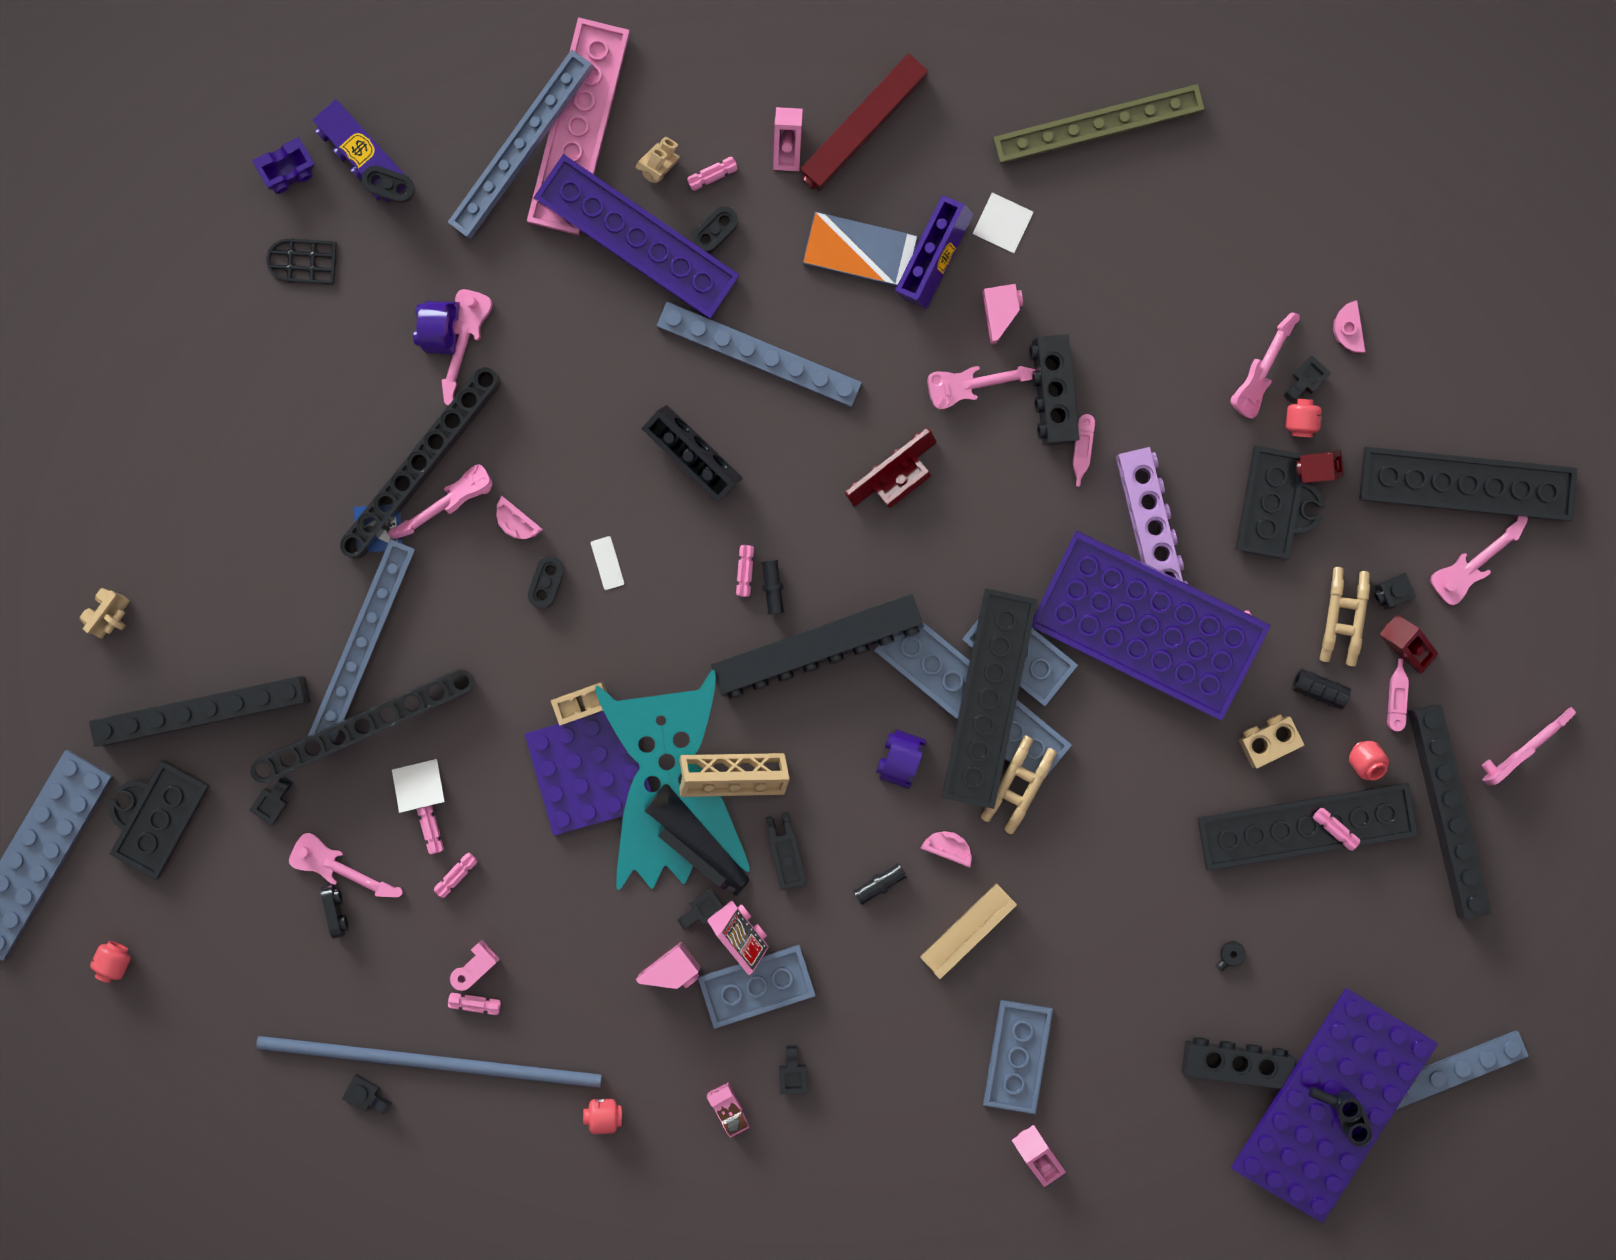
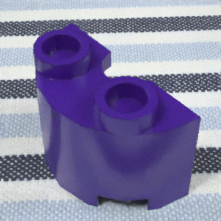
M299 137L283 144L277 151L267 152L252 160L267 188L273 190L275 194L285 192L289 189V185L296 181L302 183L309 180L313 176L311 170L315 165Z
M426 301L424 304H418L416 307L417 330L413 334L414 344L420 346L426 353L455 354L456 335L454 333V323L458 320L460 302Z
M896 729L895 734L889 733L885 748L889 749L887 758L880 759L876 773L880 774L879 779L909 789L919 766L926 739Z

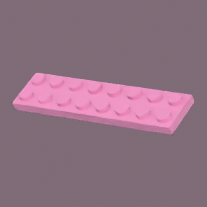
M578 17L570 51L572 49L594 66V69L549 131L533 197L563 154L592 174H595L630 30ZM532 198L527 218L528 223L579 236L580 231Z

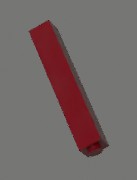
M908 53L800 168L803 183L810 189L815 187L820 192L927 78L928 70Z

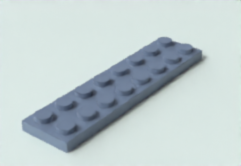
M924 622V627L919 629L920 633L906 638L902 634L894 637L895 642L891 644L877 646L874 651L958 719L970 660ZM1017 700L1005 759L1010 763L1023 737L1028 736L1034 741L1021 767L1035 773L1047 749L1051 748L1057 752V755L1047 773L1048 775L1072 744Z
M70 750L64 751L0 860V960L2 961L6 960L114 777Z

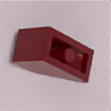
M1341 450L1306 454L1300 456L1301 461H1297L1298 477H1302L1303 483L1336 480L1344 476Z
M1396 615L1391 622L1387 623L1384 630L1380 633V636L1387 645L1421 674L1438 655V652L1420 628L1399 615Z

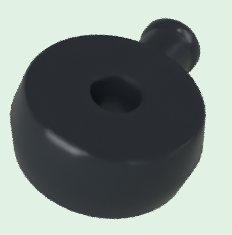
M1236 941L1224 944L1220 951L1222 960L1216 967L1223 972L1227 966L1240 965L1245 959L1244 947ZM1235 951V955L1231 957V952Z

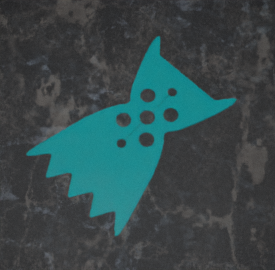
M714 670L709 673L702 686L694 691L616 701L597 685L595 687L599 703L616 735L630 756L639 763V770L631 784L623 813L616 887L618 890L622 888L633 870H636L648 886L653 889L664 866H667L682 884L686 883L693 868L691 863L658 837L659 829L663 825L645 812V805L657 793V791L649 792L645 789L644 782L650 776L658 777L661 787L664 784H668L731 858L746 872L750 871L746 854L721 796H680L678 777L681 774L679 759L681 755H695L702 743L715 691L716 675ZM662 715L666 718L664 725L656 723L658 716ZM677 732H685L689 735L690 742L686 747L678 748L674 745L673 737ZM649 736L655 741L653 751L644 753L639 749L638 742L642 737ZM665 752L672 755L675 759V765L670 770H663L658 764L659 758ZM687 764L689 772H701L703 770L697 764Z

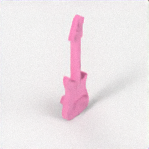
M466 289L459 290L455 297V302H460L458 320L454 323V333L459 336L447 377L442 379L443 398L448 406L455 397L458 386L456 380L469 336L473 334L475 340H480L481 325L493 307L492 300L488 296Z
M1290 313L1277 326L1278 331L1262 361L1254 359L1246 381L1231 397L1230 403L1240 415L1253 419L1258 414L1263 394L1272 382V380L1266 379V376L1286 337L1290 335L1295 324L1299 322V314Z
M979 366L971 367L956 374L941 371L933 372L927 378L930 399L935 408L945 409L962 399L976 400L978 396L972 393V389L1016 380L1020 382L1031 380L1032 371H1035V369L1018 366L1017 370L973 378V374L980 369Z
M474 465L457 482L444 488V491L447 493L446 496L409 521L406 520L397 527L391 528L388 531V535L392 539L414 533V529L445 509L448 514H451L468 499L489 493L492 487V480L488 472L482 465Z
M1517 516L1516 521L1505 529L1506 532L1469 563L1466 562L1467 554L1464 553L1459 556L1457 562L1452 566L1433 573L1430 582L1442 600L1451 606L1458 604L1474 582L1487 577L1491 571L1480 572L1478 568L1512 540L1517 541L1527 524L1528 518Z
M1572 707L1568 708L1561 716L1545 727L1517 752L1510 755L1499 766L1496 767L1490 759L1483 763L1482 767L1488 773L1482 779L1487 786H1492L1506 778L1520 763L1530 757L1538 747L1553 736L1561 727L1565 726L1575 715V710Z
M305 833L299 838L289 858V864L293 868L317 872L331 884L338 883L333 877V872L374 891L375 896L400 897L403 894L401 887H393L385 882L375 881L335 861L337 856L343 855V852L328 848L320 838L312 833Z

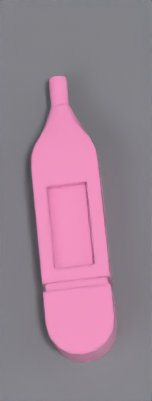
M1084 414L1078 419L1080 440L1075 442L1072 461L1077 478L1076 486L1080 487L1081 479L1090 465L1095 419L1089 414Z
M1398 659V667L1390 679L1387 726L1392 731H1401L1406 725L1409 680L1403 668V659Z

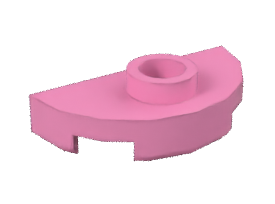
M1356 300L1347 303L1338 312L1333 322V332L1337 342L1350 350V352L1365 353Z
M501 496L497 504L496 516L499 526L506 534L516 539H529L543 531L540 526Z
M948 831L934 833L925 839L920 847L923 850L967 867L971 866L972 855L970 847L956 833Z

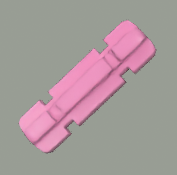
M728 157L722 160L723 163L721 164L718 162L701 170L698 175L695 173L689 176L687 181L690 188L695 191L702 188L703 184L708 185L725 177L726 173L731 174L737 171L738 167L734 158Z
M741 545L739 551L741 560H739L737 576L739 585L736 588V595L739 597H749L751 593L749 582L752 581L753 569L751 558L754 557V547Z
M432 805L417 808L418 816L422 818L420 824L424 838L429 843L426 844L428 853L442 852L444 847L442 840L438 838L440 832L436 818L431 813L434 812Z
M1324 808L1317 810L1313 816L1316 822L1324 825L1323 828L1338 841H1343V845L1347 849L1353 851L1361 842L1357 836L1352 833L1350 834V830L1335 817H1330L1331 814Z
M471 853L465 854L461 859V863H457L443 878L444 881L439 882L434 887L435 893L441 898H445L451 892V888H454L469 873L468 870H471L478 863V860Z
M450 993L448 1007L451 1009L459 1010V1007H462L464 1011L483 1014L484 1011H488L487 1014L498 1015L500 1012L501 1001L498 999L490 998V1001H487L485 997L465 994V997H461L462 994Z

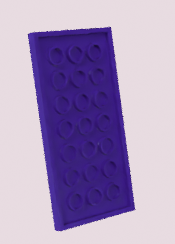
M1076 530L1034 615L1032 627L1222 721L1271 625Z
M1346 987L1293 1069L1285 1085L1279 1091L1231 1166L1232 1169L1323 1223L1438 1043ZM1313 1086L1333 1095L1340 1091L1352 1093L1361 1103L1372 1130V1139L1369 1144L1362 1147L1353 1145L1342 1132V1125L1337 1112L1332 1109L1331 1105L1309 1097L1310 1088ZM1347 1102L1343 1106L1342 1111L1351 1109L1353 1102ZM1362 1127L1354 1128L1352 1135L1359 1134Z

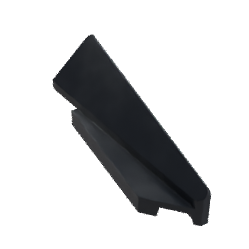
M664 784L645 805V812L663 825L659 829L658 837L723 890L727 888L737 896L749 882V877L668 784Z

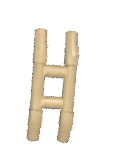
M1342 567L1333 568L1331 597L1320 660L1330 662L1336 634L1351 636L1346 664L1356 666L1363 640L1362 634L1370 593V573L1367 571L1359 572L1357 599L1341 597L1344 587V569ZM1340 608L1355 610L1353 625L1337 623Z
M1028 736L1023 737L1000 781L995 808L986 807L981 815L984 821L990 822L1003 799L1017 805L1004 828L1009 834H1013L1020 825L1057 755L1055 750L1048 748L1035 773L1021 767L1034 741ZM1015 776L1029 782L1023 796L1009 790Z

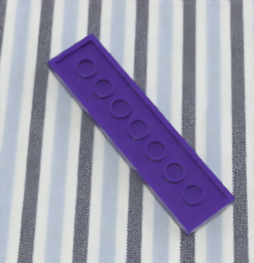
M565 154L561 156L533 197L535 201L708 319L713 316L739 277L738 273Z

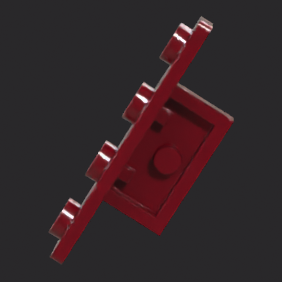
M926 428L924 431L915 434L906 445L896 449L883 463L874 466L870 473L860 481L854 482L845 492L850 503L855 507L875 491L885 504L891 508L930 478V472L918 459L919 456L937 442L930 429Z

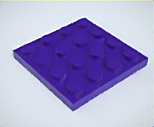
M604 711L560 726L556 724L525 733L553 836L623 816L631 784L639 770V763L627 752ZM646 778L644 782L645 789L652 792L649 779Z

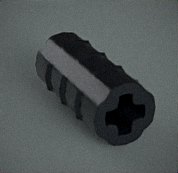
M1300 669L1293 681L1292 691L1343 710L1350 698L1351 688L1339 682L1329 680L1327 677L1324 678L1316 675L1315 672L1311 673Z

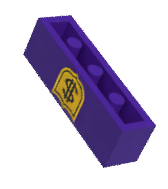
M337 99L313 119V122L318 126L314 131L324 142L328 139L331 140L335 145L332 149L342 161L347 158L353 166L350 170L360 181L362 180L363 172L370 166H380L405 175ZM380 177L373 179V185L381 183ZM400 186L398 188V193H400L406 186ZM373 194L377 200L381 198V196ZM382 197L387 203L391 201L390 199Z
M941 196L895 289L904 300L927 309L974 215L965 204L946 196Z

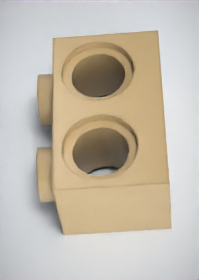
M604 681L550 700L559 726L602 711L603 709L596 695L595 687L597 685L607 693Z
M1279 714L1268 719V725L1260 729L1258 726H1254L1243 732L1244 737L1238 739L1252 768L1257 769L1304 746L1291 716L1282 717ZM1280 727L1286 728L1288 732L1286 740L1282 742L1276 737V731ZM1257 738H1260L1264 743V748L1260 753H1255L1252 749V743Z

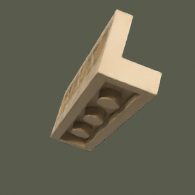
M784 753L681 755L679 759L682 773L679 787L681 797L784 795L790 780ZM769 762H779L780 771H771L765 765ZM716 763H723L729 769L726 772H719L713 766ZM741 763H749L755 769L753 771H744L739 765ZM687 764H697L703 770L701 772L689 773Z
M996 883L920 958L941 979L1017 904Z

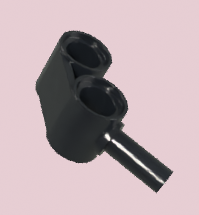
M1313 1086L1310 1088L1309 1097L1331 1105L1332 1109L1337 1112L1342 1125V1132L1353 1145L1362 1147L1369 1144L1372 1139V1130L1361 1103L1352 1093L1340 1091L1333 1095ZM1347 1102H1353L1351 1109L1342 1111L1343 1106ZM1362 1127L1359 1134L1352 1135L1354 1128Z

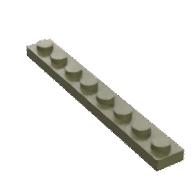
M1195 84L993 137V142L999 164L1200 113L1204 111V105L1199 86Z

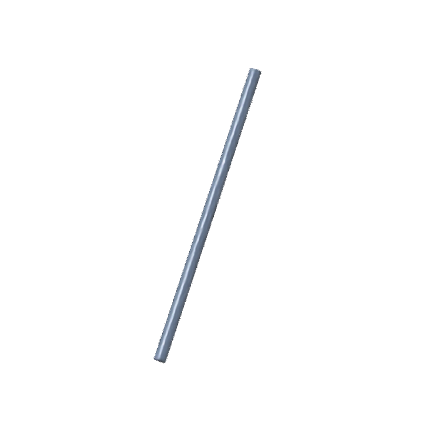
M258 1036L256 1048L260 1050L601 1088L602 1082L601 1074Z

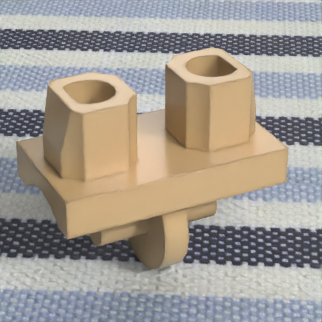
M664 137L660 144L657 143L638 161L635 168L642 170L643 176L649 182L657 183L661 181L664 175L679 160L680 156L675 154L678 144L670 138Z
M101 588L95 595V600L100 603V606L96 611L90 608L84 610L79 618L85 625L83 627L85 632L103 639L106 633L110 634L115 627L120 630L124 629L126 625L120 620L124 616L125 612L123 610L130 600L112 590L108 591Z

